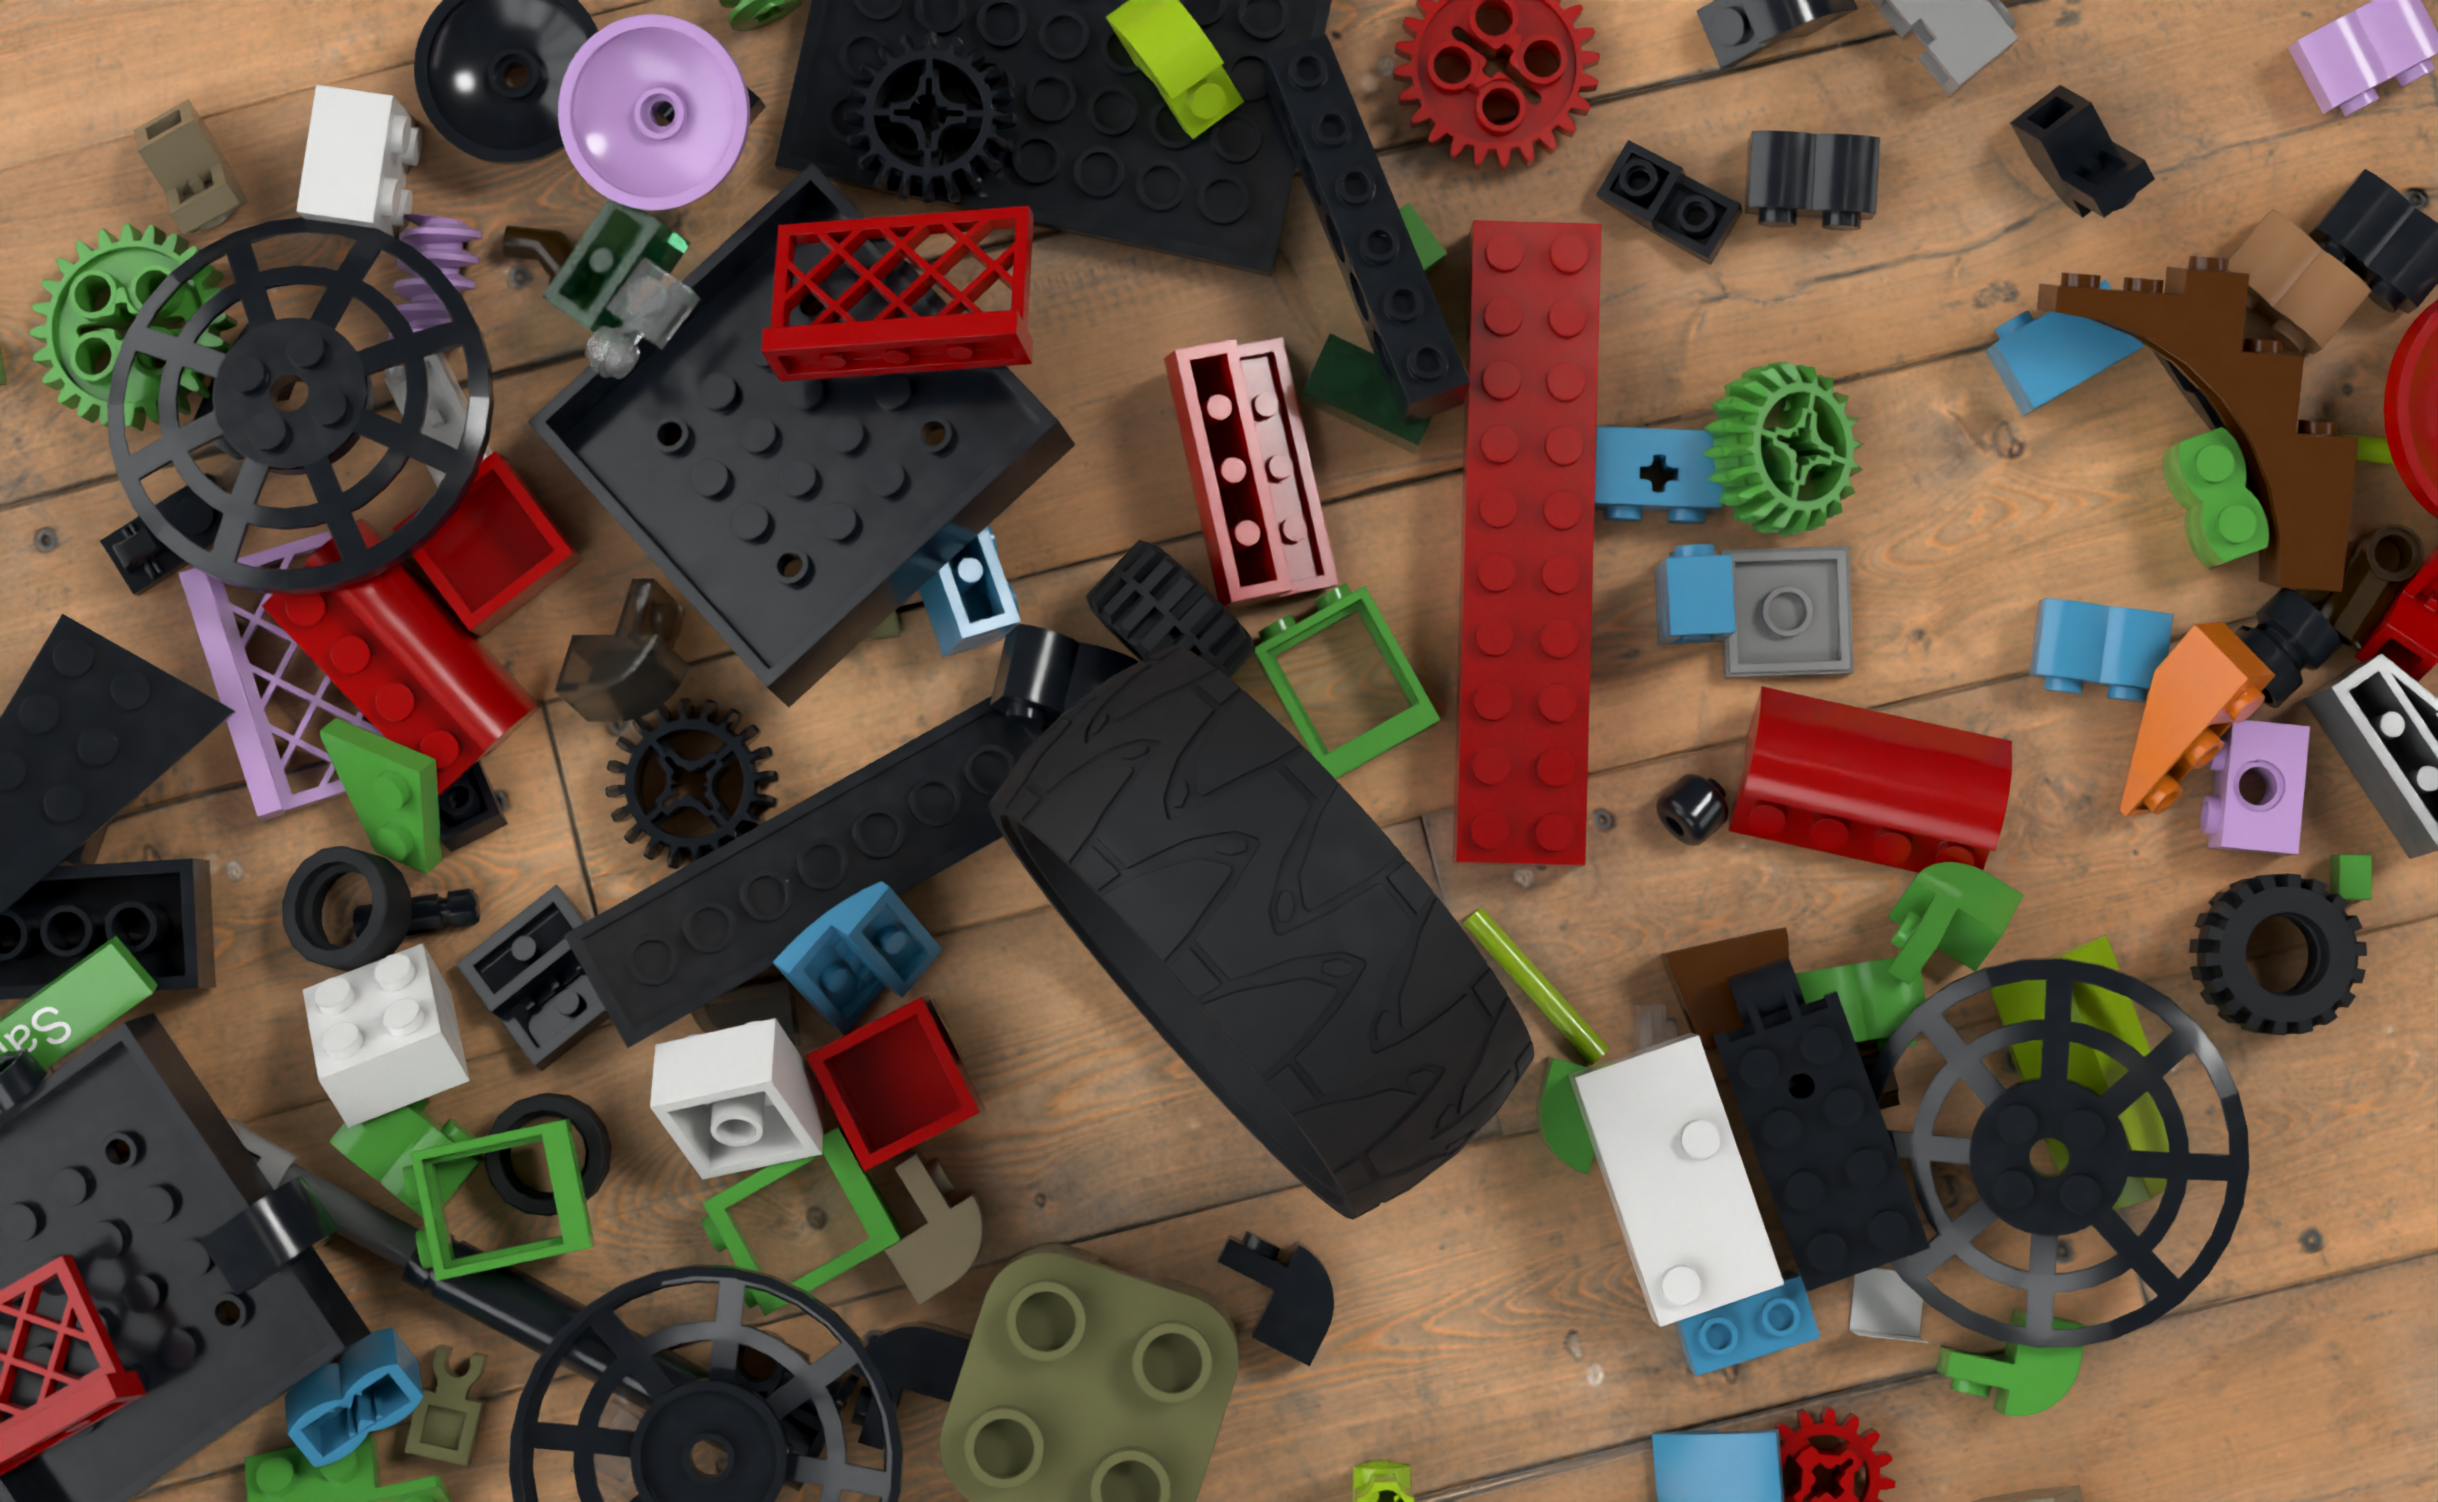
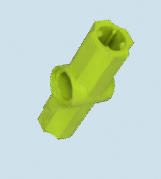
M1371 1459L1367 1463L1353 1465L1351 1480L1353 1502H1415L1412 1493L1411 1465L1394 1463L1387 1459Z

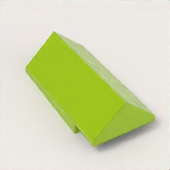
M2102 935L2046 957H2062L2098 963L2120 971L2107 935ZM2024 980L1989 989L2003 1026L2026 1020L2044 1019L2047 980ZM2073 981L2071 1021L2085 1023L2109 1032L2134 1047L2144 1057L2151 1051L2130 998L2096 985ZM2032 1040L2007 1046L2021 1081L2041 1077L2043 1040ZM2069 1043L2067 1079L2084 1084L2099 1095H2102L2129 1071L2121 1063L2101 1051L2080 1043ZM2146 1091L2118 1116L2126 1132L2129 1150L2169 1152V1142L2163 1119L2153 1098ZM2045 1138L2044 1140L2056 1170L2059 1172L2068 1163V1150L2060 1141L2053 1138ZM2127 1177L2123 1191L2112 1208L2116 1210L2155 1198L2165 1191L2167 1179Z

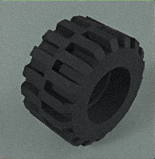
M1138 540L1086 595L1093 614L1140 661L1172 645L1179 646L1203 658L1218 671H1221L1230 678L1256 651L1250 634L1239 621L1179 563L1161 548L1149 542Z
M2270 874L2230 884L2231 889L2226 892H2218L2208 902L2212 906L2208 913H2200L2194 925L2200 928L2198 939H2190L2189 953L2197 954V966H2192L2190 969L2193 980H2201L2205 990L2200 992V995L2206 1004L2215 1005L2220 1010L2217 1015L2226 1022L2237 1023L2241 1025V1029L2253 1033L2272 1035L2303 1034L2313 1031V1027L2316 1025L2329 1024L2338 1018L2335 1011L2339 1007L2348 1008L2356 996L2350 992L2353 983H2363L2366 972L2364 969L2357 968L2358 956H2367L2366 942H2357L2355 931L2362 929L2361 923L2357 915H2347L2344 908L2349 903L2339 893L2330 894L2325 890L2326 884L2316 879H2303L2298 874ZM2271 916H2282L2292 921L2304 935L2308 946V963L2302 978L2294 987L2281 993L2269 992L2262 988L2252 977L2246 962V946L2250 934L2262 920Z

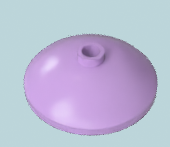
M645 14L613 22L602 28L582 45L569 64L562 81L558 100V121L561 138L572 164L596 191L619 204L631 208L668 210L686 206L707 196L733 171L741 157L748 137L750 102L747 86L737 62L717 38L702 27L687 20L667 15ZM663 102H669L675 111L673 121L667 126L661 125L656 117L657 108Z

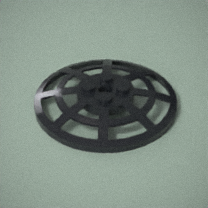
M303 217L268 221L233 232L202 248L172 271L145 301L125 335L113 368L107 405L109 444L118 478L133 509L155 537L190 566L220 582L258 593L304 595L335 591L370 580L402 563L430 541L459 508L477 477L490 438L494 409L492 366L482 331L465 299L443 272L411 245L376 228L310 220ZM298 233L331 234L356 240L337 271L325 267L297 265L272 268L260 272L252 247V243L268 238ZM381 251L398 258L423 278L444 304L452 322L413 332L409 322L396 306L373 286L363 281ZM227 255L235 283L222 289L204 303L184 325L178 337L150 329L159 311L182 285L210 263ZM297 284L327 288L310 319L283 318L276 320L266 291L274 287ZM354 298L379 316L390 330L394 339L356 351L350 342L335 329L351 299ZM242 301L251 331L242 336L230 348L227 354L196 344L202 333L219 315L233 304ZM462 346L467 363L469 398L464 431L459 446L455 449L421 433L425 422L429 396L427 368L424 357ZM138 352L166 361L158 396L159 425L163 437L130 455L125 436L124 400L128 376ZM404 364L407 393L404 414L401 423H397L371 412L373 388L370 375ZM184 368L215 378L212 393L213 412L180 427L178 394ZM296 381L307 384L308 398L299 409L289 412L279 410L277 398L285 385ZM224 436L227 442L245 459L231 494L223 491L205 476L194 462L190 452ZM361 436L389 448L385 456L368 475L353 487L344 492L342 491L332 464L346 455ZM409 458H413L446 473L436 492L411 520L387 539L367 549L352 512L364 507L383 492L402 471ZM173 462L177 472L191 490L212 508L223 513L212 551L210 552L193 543L171 525L147 496L140 480ZM269 472L281 475L307 474L318 503L308 506L290 508L257 505ZM327 523L342 557V560L323 566L290 570L253 567L237 562L249 524L260 528L292 530L316 527Z
M2062 957L2027 958L1984 967L1947 984L1919 1004L1893 1031L1873 1063L1868 1075L1878 1104L1889 1075L1906 1048L1921 1032L1924 1033L1947 1061L1938 1071L1923 1096L1914 1121L1913 1132L1888 1130L1897 1157L1911 1159L1912 1176L1918 1200L1930 1225L1937 1233L1928 1241L1930 1249L1890 1262L1900 1278L1927 1304L1961 1326L1999 1341L2037 1348L2079 1347L2113 1340L2151 1324L2182 1303L2210 1274L2231 1240L2244 1205L2250 1169L2248 1128L2239 1091L2222 1055L2200 1025L2170 997L2137 977L2102 964ZM2024 980H2047L2044 1019L2026 1020L2004 1025L1979 1036L1967 1044L1942 1015L1958 1002L1987 989ZM2073 981L2096 985L2126 996L2158 1015L2173 1031L2144 1057L2134 1047L2109 1032L2085 1023L2071 1021ZM2032 1040H2043L2041 1077L2023 1080L2005 1088L1981 1061L1989 1054L2007 1046ZM2069 1043H2080L2101 1051L2121 1063L2129 1071L2102 1095H2099L2086 1085L2067 1079ZM2191 1051L2194 1052L2205 1067L2219 1096L2228 1130L2229 1154L2189 1153V1139L2181 1109L2163 1076ZM1962 1078L1986 1106L1978 1118L1972 1138L1933 1135L1934 1123L1943 1101L1953 1085ZM2146 1091L2153 1098L2163 1119L2169 1142V1152L2129 1150L2126 1132L2118 1116ZM2053 1138L2065 1145L2069 1153V1160L2064 1169L2054 1174H2045L2033 1166L2030 1160V1151L2039 1140ZM1931 1161L1970 1165L1973 1181L1981 1198L1953 1222L1947 1215L1936 1192L1931 1171ZM2127 1177L2167 1179L2166 1188L2156 1213L2147 1227L2138 1236L2112 1208L2123 1191ZM2187 1180L2227 1181L2224 1204L2212 1235L2194 1263L2178 1279L2152 1250L2162 1241L2176 1219L2186 1192ZM1998 1218L2016 1229L2031 1233L2029 1271L1997 1261L1979 1250L1971 1241ZM2092 1225L2117 1252L2112 1258L2092 1267L2066 1273H2056L2057 1242L2060 1235L2075 1233ZM1953 1255H1957L1965 1264L1989 1279L2013 1288L2028 1290L2026 1327L2005 1324L1973 1312L1942 1293L1926 1277ZM2131 1268L2158 1295L2143 1307L2109 1322L2077 1329H2052L2054 1293L2072 1292L2095 1287L2121 1276Z
M694 1264L657 1270L622 1283L589 1303L556 1334L535 1363L519 1398L510 1436L509 1478L513 1502H538L533 1471L534 1448L574 1452L573 1467L577 1492L581 1502H604L597 1482L594 1463L595 1454L630 1458L632 1477L639 1494L629 1502H774L785 1480L823 1486L818 1502H839L842 1490L880 1497L879 1502H899L902 1489L903 1443L898 1411L885 1376L864 1341L838 1313L806 1290L771 1274L738 1266ZM694 1283L719 1284L715 1321L700 1320L675 1324L638 1340L614 1312L633 1299L663 1288ZM745 1288L767 1292L799 1307L825 1326L840 1344L810 1365L801 1354L779 1338L755 1327L742 1325ZM593 1328L617 1358L607 1366L592 1387L580 1412L578 1425L539 1422L538 1417L542 1401L556 1370L576 1342ZM713 1340L709 1377L692 1379L675 1385L652 1357L657 1352L680 1343ZM739 1345L749 1346L769 1355L787 1368L794 1377L764 1398L751 1387L735 1381ZM854 1365L858 1366L866 1379L879 1413L885 1448L884 1470L846 1463L847 1447L843 1422L827 1385ZM628 1373H631L654 1403L640 1420L636 1431L598 1427L601 1415L610 1396ZM809 1398L815 1404L824 1428L827 1459L789 1453L788 1437L781 1419ZM706 1439L721 1443L728 1454L726 1469L717 1474H707L700 1471L692 1457L695 1444Z

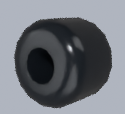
M1686 774L1659 797L1656 804L1657 814L1665 828L1679 841L1691 846H1699L1705 842L1728 819V806L1724 799L1726 793L1722 786L1712 778L1705 779L1696 774Z

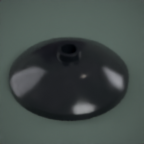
M443 0L426 21L415 51L414 78L423 110L430 122L448 142L477 159L496 164L518 165L550 157L565 149L558 121V100L564 75L575 54L599 30L590 14L578 0ZM518 67L527 69L528 79L524 85L511 87L507 84V76L512 69Z

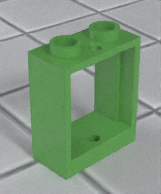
M1347 583L1313 601L1318 612L1296 624L1292 615L1289 614L1259 631L1258 634L1263 643L1255 647L1256 651L1253 653L1306 749L1335 780L1434 726L1441 720L1366 586L1351 592ZM1357 612L1410 708L1337 749L1328 752L1276 657Z
M570 1118L410 1152L412 1165L402 1168L409 1204H421L425 1229L415 1232L421 1266L423 1269L433 1267L436 1281L584 1250L595 1246ZM543 1141L562 1236L455 1258L436 1163Z
M841 1126L823 1135L821 1155L824 1154L870 1239L791 1282V1284L807 1292L905 1237L869 1170L863 1171ZM821 1155L769 1165L703 1202L709 1215L703 1217L701 1223L715 1249L720 1253L728 1248L738 1267L765 1273L729 1207ZM745 1288L744 1302L750 1309L759 1305L764 1316L788 1304V1302L767 1292Z

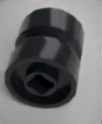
M2289 588L2278 590L2256 612L2258 625L2255 628L2242 625L2235 632V635L2276 675L2261 691L2265 695L2263 703L2272 708H2278L2303 684L2302 669L2317 670L2342 646L2338 633L2329 621L2304 597Z

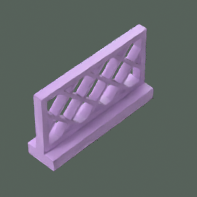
M329 531L238 558L237 562L262 568L283 561L279 569L288 570L295 557L317 551L331 539ZM196 568L180 572L179 576L220 702L236 711L226 721L260 822L285 815L287 811L347 793L341 780L330 783L336 769L328 753L301 740L317 708L319 707L355 726L384 737L375 726L363 721L365 715L360 710L356 716H353L322 700L332 682L327 675H325L315 696L282 680L300 646L285 630L262 619L266 610L261 605L273 594L266 593L253 615L229 602L223 582ZM234 615L250 622L242 638ZM257 627L291 643L274 675L249 663L245 650ZM253 675L269 682L262 698ZM277 687L311 703L294 736L268 722L265 709ZM273 735L289 743L281 759ZM297 747L330 763L318 787L292 795L285 769Z

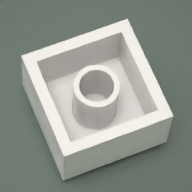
M316 85L296 212L304 219L376 228L395 238H398L399 227H408L410 221L405 218L404 214L412 213L413 195L411 190L405 189L409 165L416 166L420 159L422 129L415 127L416 119L394 96Z
M423 943L303 989L318 1080L348 1128L470 1081L451 991Z
M776 1018L752 1021L737 1027L705 1034L689 1035L682 1039L655 1044L650 1108L702 1180L822 1154L825 1093L819 1081Z

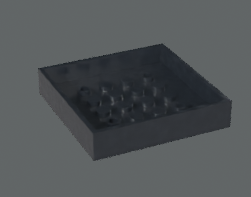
M813 163L805 168L528 421L534 430L763 684L788 707L793 705L1075 446V443L1059 420L1007 366L785 382L778 380L761 352L763 328L771 327L778 225L865 218ZM884 238L868 239L851 256L869 270L893 247ZM822 243L795 245L794 265L806 275L831 251ZM904 259L881 282L898 297L920 275ZM843 262L818 287L836 301L860 277ZM794 278L792 287L798 282ZM931 288L910 308L920 317L936 316L948 304ZM872 289L847 313L856 321L873 320L890 303ZM810 293L790 311L789 326L810 325L827 308L823 306V309L817 315L807 316L806 311L809 305L819 301ZM678 429L682 430V436L676 444L672 446L665 445L666 437L670 432ZM937 429L946 430L945 437L941 443L927 445V438L931 432ZM802 560V567L798 574L792 577L784 576L785 567L789 562Z
M154 1013L122 1023L45 1078L14 1106L0 1114V1290L62 1255H72L125 1372L136 1371L147 1393L138 1400L1 1476V1502H130L371 1334L316 1251L294 1260L254 1289L237 1296L199 1240L274 1191V1189ZM118 1139L125 1141L130 1147L128 1161L121 1159L116 1152ZM59 1277L43 1285L36 1313L61 1321L68 1296ZM24 1297L12 1304L21 1307ZM227 1300L234 1302L240 1310L238 1321H233L226 1315L224 1305ZM0 1311V1349L8 1352L18 1317ZM77 1320L76 1326L82 1328L79 1320ZM32 1323L22 1357L48 1365L58 1331ZM72 1336L62 1371L83 1377L100 1366L89 1342ZM0 1361V1375L4 1365L3 1361ZM19 1367L9 1401L27 1408L36 1404L45 1376ZM59 1381L56 1392L69 1384ZM5 1412L2 1422L15 1415Z

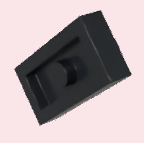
M205 473V476L220 488L214 476ZM188 485L155 505L165 519L189 540L208 551L212 550L223 513L212 508L195 494ZM140 516L100 540L131 592L137 596L189 565L157 539Z

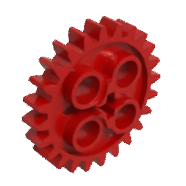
M1417 0L1416 6L1424 20L1405 17L1402 24L1405 32L1415 40L1396 42L1394 51L1401 58L1410 60V63L1394 68L1393 80L1411 83V87L1399 94V105L1409 106L1418 104L1419 107L1410 119L1409 125L1411 128H1418L1430 123L1433 129L1430 132L1427 146L1432 148L1446 138L1452 142L1449 151V160L1452 162L1461 155L1464 149L1473 151L1472 162L1476 170H1479L1482 166L1486 154H1495L1500 171H1506L1510 153L1514 152L1518 153L1526 166H1530L1534 160L1533 146L1537 143L1550 155L1555 153L1557 143L1553 132L1556 130L1562 135L1570 138L1573 137L1577 128L1568 116V113L1587 116L1591 105L1579 96L1578 92L1596 91L1599 82L1593 76L1582 73L1583 70L1598 65L1600 60L1599 53L1583 51L1581 48L1593 39L1595 34L1594 28L1575 29L1573 25L1582 14V5H1575L1563 10L1560 6L1562 0H1439L1437 3L1433 0ZM1496 9L1504 13L1508 18L1510 28L1504 34L1498 36L1487 35L1479 29L1475 18L1483 10ZM1454 29L1462 30L1468 35L1473 45L1481 51L1480 53L1493 62L1500 56L1507 58L1509 61L1506 68L1508 77L1523 88L1536 93L1540 97V103L1533 105L1526 100L1519 88L1503 73L1498 72L1492 78L1484 74L1486 59L1469 45L1457 41L1452 36V31ZM1534 50H1545L1556 59L1558 70L1551 76L1537 77L1531 74L1525 67L1524 56ZM1443 57H1457L1466 64L1469 75L1460 83H1446L1436 75L1434 70L1435 63ZM1491 98H1505L1514 105L1517 117L1506 125L1493 124L1484 116L1482 105Z

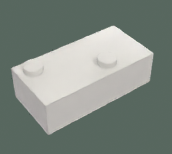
M1688 1033L1568 1074L1651 1319L1658 1326L1662 1327L1784 1285L1699 1035Z

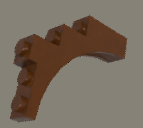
M2190 256L2188 268L2167 267L2164 293V280L2124 277L2123 290L2100 288V275L2061 273L2060 285L2039 284L2038 310L2084 317L2132 336L2170 361L2206 397L2227 431L2238 443L2245 460L2246 474L2251 484L2252 494L2261 504L2267 519L2269 542L2267 548L2259 551V581L2279 588L2342 592L2358 438L2337 434V422L2298 419L2304 356L2282 353L2283 341L2244 338L2243 343L2250 274L2228 271L2229 259Z

